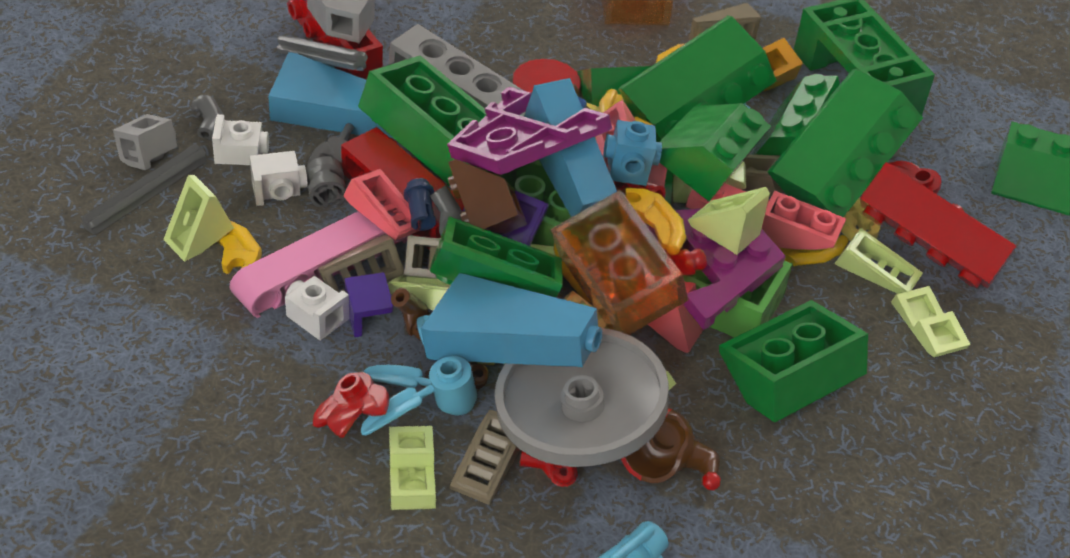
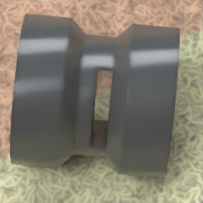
M329 156L318 157L312 160L306 168L311 203L316 207L328 206L330 203H332V206L344 203L345 198L343 195L346 191V184L344 182V170L341 162Z

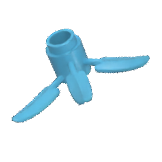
M424 315L417 319V328L423 345L421 327L430 315ZM458 356L441 358L432 365L429 371V379L422 377L423 372L421 369L410 366L375 365L366 368L363 372L368 373L373 381L408 388L389 399V407L385 415L368 416L362 423L361 434L366 436L419 406L422 403V399L434 393L437 406L443 412L452 415L469 413L477 400V390L470 364L467 360ZM418 385L427 386L418 392L415 389Z

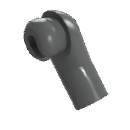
M200 95L191 103V110L199 111L196 117L204 118L197 130V135L202 138L212 139L216 116L224 114L213 97Z
M446 185L430 195V198L440 212L439 232L442 235L448 217L450 216L462 221L460 213L463 211Z

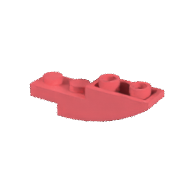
M725 183L711 200L746 191ZM692 189L688 196L686 207L689 209L703 208L710 201H707ZM774 191L771 199L768 200L762 229L778 248L811 250L834 248L846 218L800 201L792 196Z

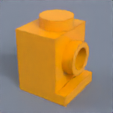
M785 38L763 47L777 80L763 90L764 92L796 79L803 62Z

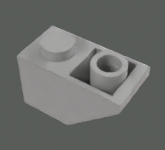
M307 0V8L328 36L360 43L375 20L374 0Z

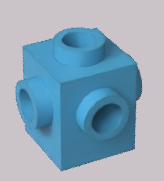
M617 120L614 134H607L603 153V156L608 158V170L612 180L646 186L652 165L658 166L660 162L662 143L656 142L655 126L639 121Z

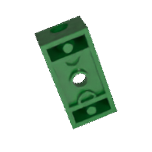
M837 0L803 8L793 50L810 71L827 67L828 64L839 62L848 73L858 69L902 91L922 116L935 74L865 0Z

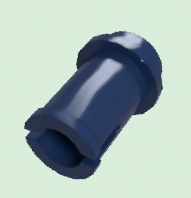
M423 178L409 181L403 192L404 199L409 202L411 227L416 230L419 221L420 231L429 230L436 225V217L434 216L432 199L430 198V195L434 193V187Z

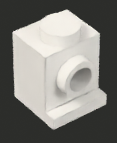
M217 115L212 137L215 164L250 165V156L268 154L269 132H262V122L225 121L224 115Z
M295 151L250 156L251 180L256 206L264 205V200L266 199L286 200L291 196H299L300 188L308 186L305 165L298 166Z
M313 276L305 283L302 280L293 282L286 292V316L320 341L349 320V294L343 290L338 293L316 276Z

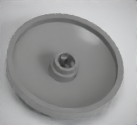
M602 328L601 344L596 352L590 353L583 367L505 363L499 373L495 386V404L501 428L509 440L520 450L538 460L555 465L569 467L595 466L628 456L644 446L657 433L667 415L669 385L665 368L660 359L648 346L636 338L619 331Z

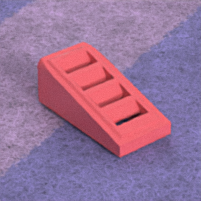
M381 169L351 179L343 197L351 206L396 241L420 231L419 221L416 230L411 227L409 202L404 199V196ZM402 220H403L405 223H407V224L402 225V226H399V225L397 224V222L402 221Z

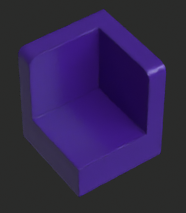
M384 272L344 278L345 292L349 294V320L354 337L362 336V317L393 312L394 305L391 302L390 290Z

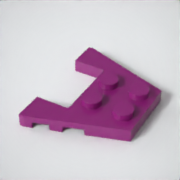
M508 87L501 92L502 101L498 105L496 102H491L485 108L486 116L479 123L477 120H472L447 145L451 158L502 175L612 129L609 114L588 108L580 110L556 126L520 116L527 109L531 92Z
M702 208L675 210L684 223L686 241L682 246L683 249L693 251L700 248L704 251L707 259V267L702 272L712 284L686 293L683 304L704 330L714 324L715 318L721 312H728L736 306L737 300L748 290L753 292L781 269L785 255L763 229H761L760 235L736 255L691 227L688 219ZM624 215L622 216L621 227L638 249L659 243L654 228L646 223L641 225L624 218Z

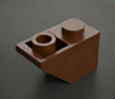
M457 159L448 162L453 174L448 177L449 185L454 196L457 199H462L465 211L460 213L463 222L499 235L527 225L515 189L504 178Z

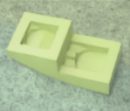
M930 286L896 294L892 299V305L931 356L938 357L967 349L971 345L954 312L944 313Z
M432 426L389 427L391 510L436 509Z

